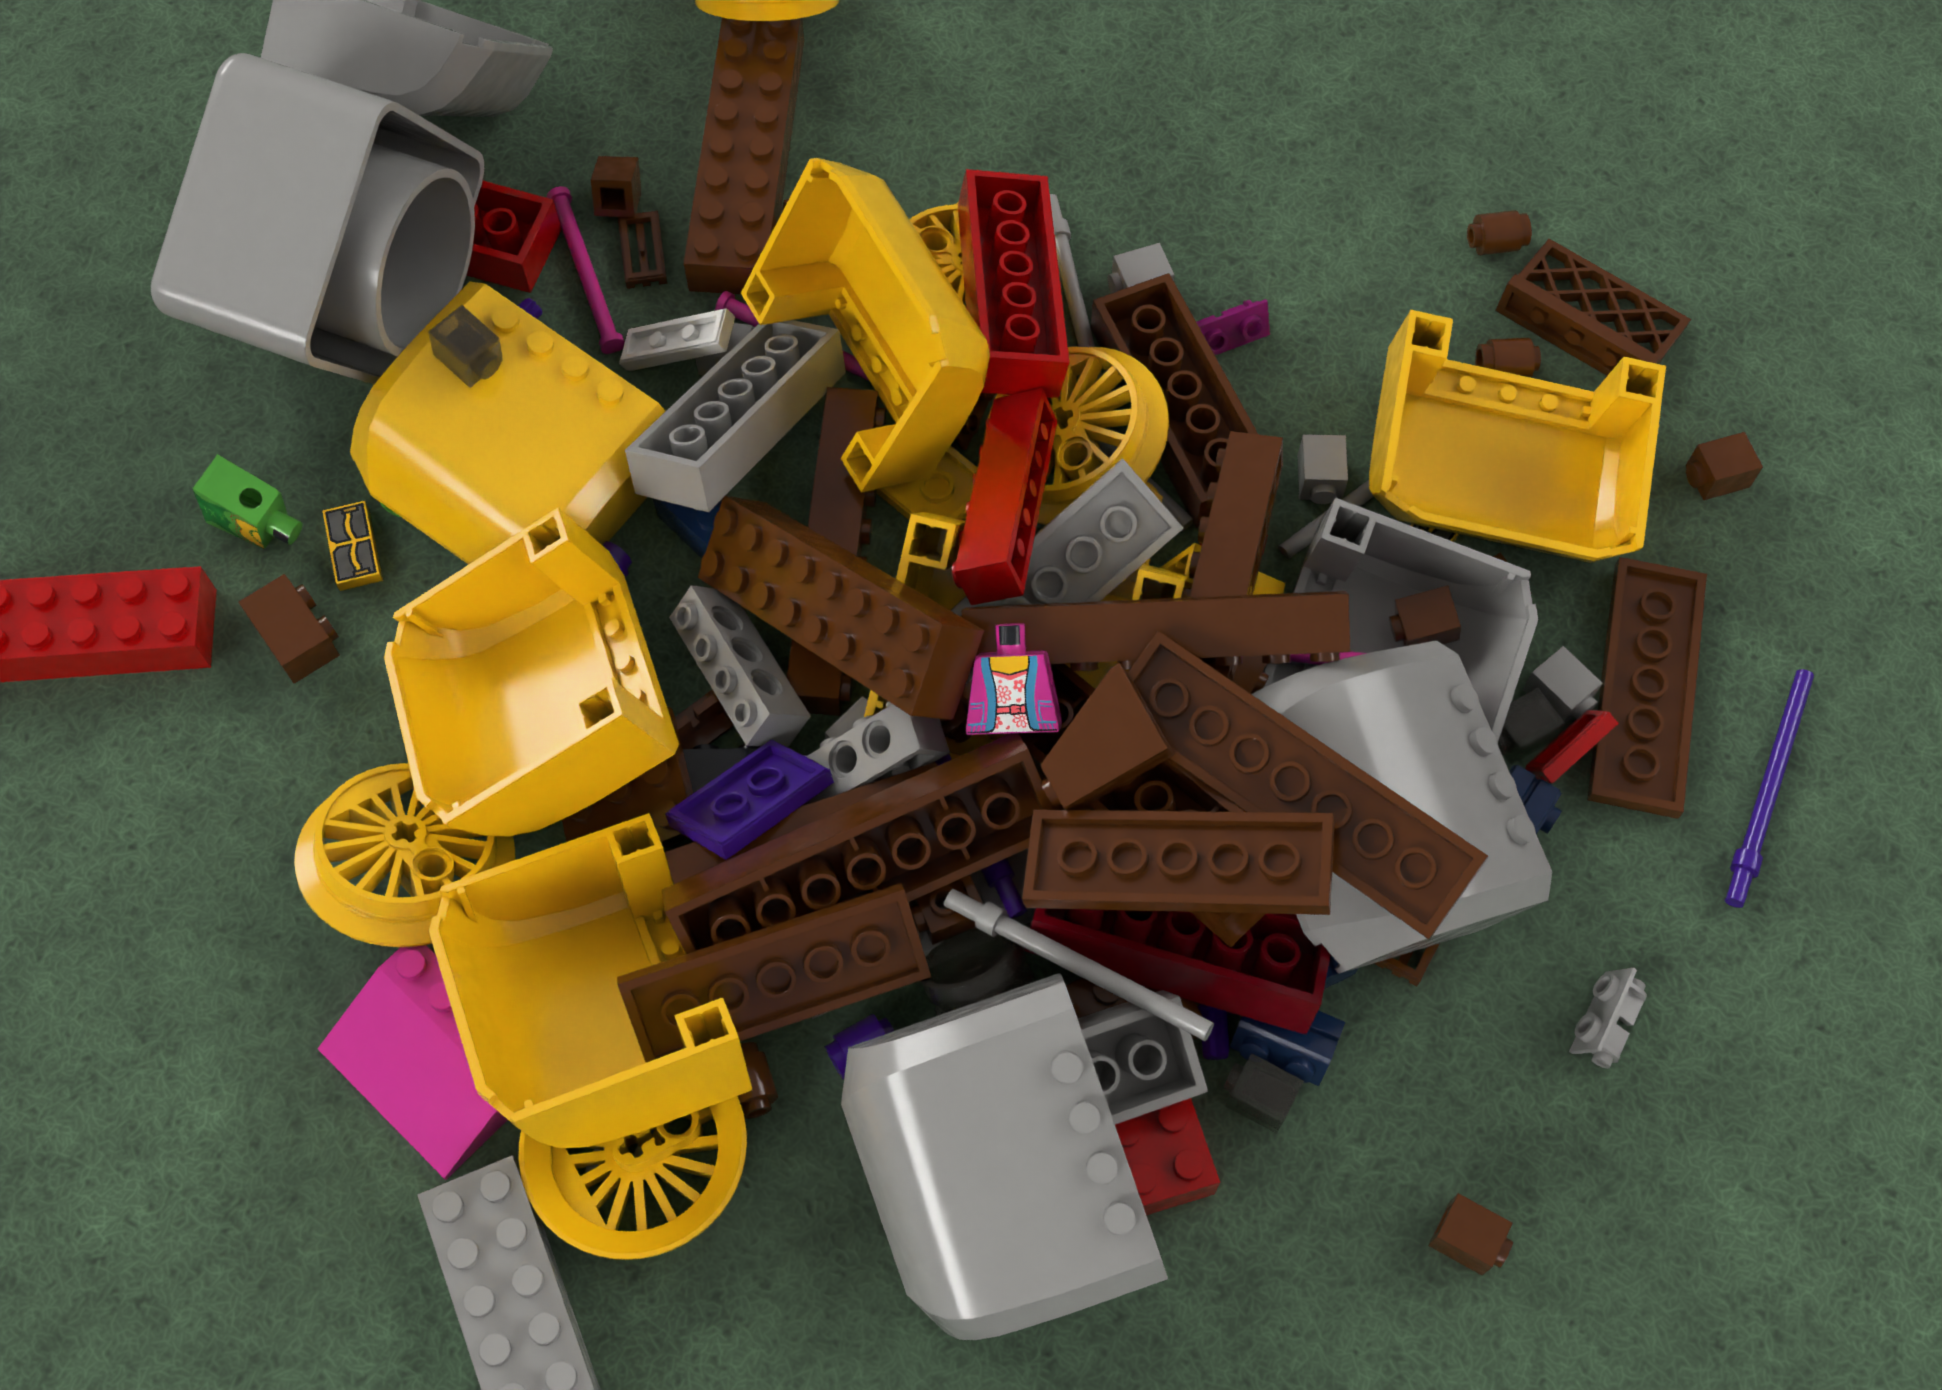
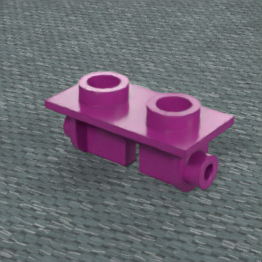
M1266 299L1260 302L1246 300L1239 306L1221 312L1220 317L1216 318L1212 315L1196 321L1214 355L1270 335L1268 301Z

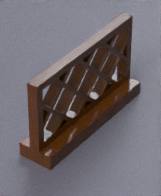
M1551 239L1546 241L1519 275L1515 273L1510 279L1495 310L1606 376L1623 357L1659 364L1691 321L1685 315ZM1550 255L1564 263L1565 268L1549 269L1546 257ZM1590 278L1599 283L1600 289H1584L1581 279ZM1554 280H1570L1573 290L1558 291ZM1530 281H1543L1546 291ZM1616 299H1627L1634 303L1636 309L1620 310ZM1605 300L1609 310L1593 311L1590 301ZM1578 301L1581 311L1566 302ZM1662 319L1675 328L1673 330L1657 331L1653 320ZM1641 320L1645 331L1629 332L1625 321ZM1601 322H1614L1617 332ZM1649 342L1653 352L1649 351L1648 349L1642 347L1637 343Z

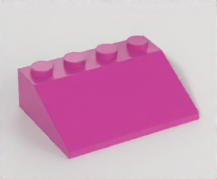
M426 945L400 947L377 968L318 1047V1050L420 1155L447 1180L507 1119L477 1093L436 954Z

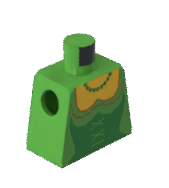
M218 454L192 488L206 523L255 546L265 549L273 537L291 545L300 535L303 523L287 514L282 495L276 488Z

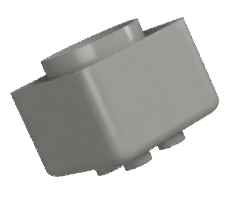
M234 54L221 64L215 76L151 280L153 302L159 311L172 318L319 369L375 384L407 345L463 287L474 241V206L484 176L483 156L478 150L395 101L251 54Z

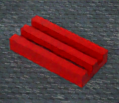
M1587 710L1532 759L1525 769L1536 775L1537 779H1543L1549 784H1553L1619 723L1609 711Z

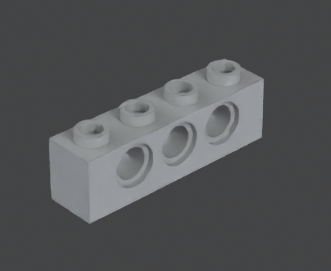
M691 585L669 617L746 746H762L773 739L788 747L811 717L743 607L715 588Z
M888 701L886 703L887 708L875 715L856 720L852 725L853 728L840 736L825 739L820 743L819 749L804 756L830 769L834 783L802 806L933 763L949 754L950 751L940 719L910 716Z

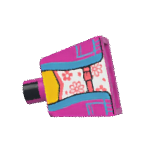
M1025 624L996 625L997 652L979 653L975 657L966 735L1059 732L1062 727V717L1047 651H1026Z

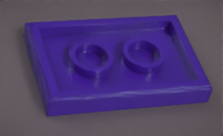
M772 739L677 804L665 815L671 828L727 860L833 784L834 781L830 769Z

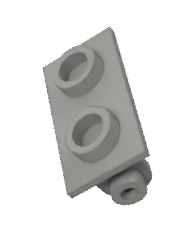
M1635 968L1607 971L1597 980L1593 988L1594 997L1588 1011L1575 1027L1576 1037L1569 1050L1570 1053L1594 1054L1592 1062L1607 1069L1610 1068L1612 1063L1619 1061L1630 1033L1617 1025V1021L1620 1020L1627 1026L1634 1025L1643 1002L1647 997L1644 991L1645 983L1634 978L1637 972Z

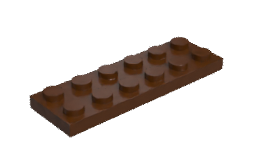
M1619 557L1614 568L1601 678L1603 684L1600 687L1598 711H1609L1619 724L1593 746L1588 801L1679 819L1683 814L1707 574Z
M1033 810L1022 900L1026 908L1330 915L1335 830L1334 814Z
M902 883L619 976L617 977V985L644 1060L647 1063L684 1049L674 1015L722 997L739 1040L742 1041L930 978L931 973Z

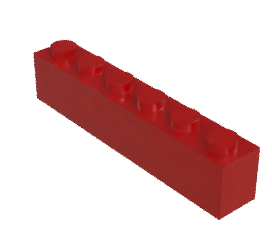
M1043 388L995 398L990 418L986 419V435L983 445L979 448L980 461L977 473L973 474L971 499L966 504L967 517L964 530L959 534L960 547L957 560L952 564V576L955 585L959 589H963L971 606L1019 597L1024 594L1058 422Z

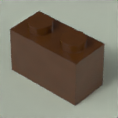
M285 574L238 602L294 684L340 656L332 643L339 636L325 615L318 619L315 618L311 609L317 605L303 584L294 588Z

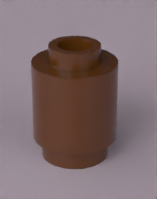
M1516 210L1478 214L1474 217L1473 223L1469 224L1467 228L1468 244L1470 248H1476V252L1480 256L1519 251L1521 246H1528L1530 244L1532 236L1529 216L1526 213L1519 214Z
M1531 338L1489 339L1486 344H1478L1476 348L1475 366L1532 378L1533 372L1538 371L1540 368V348L1533 345Z
M747 1042L742 1043L741 1048L753 1090L737 1097L745 1119H752L772 1110L771 1104L778 1099V1093L765 1053L759 1051L757 1043Z

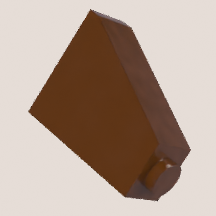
M1120 663L1110 668L1040 764L1047 777L1041 781V785L1054 807L1061 804L1066 810H1080L1175 755L1130 674Z

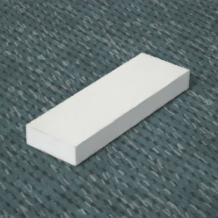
M725 308L628 329L619 364L626 370L633 371L727 352L735 316Z

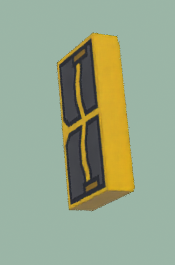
M366 501L323 510L335 582L338 589L343 591L383 581L369 507Z

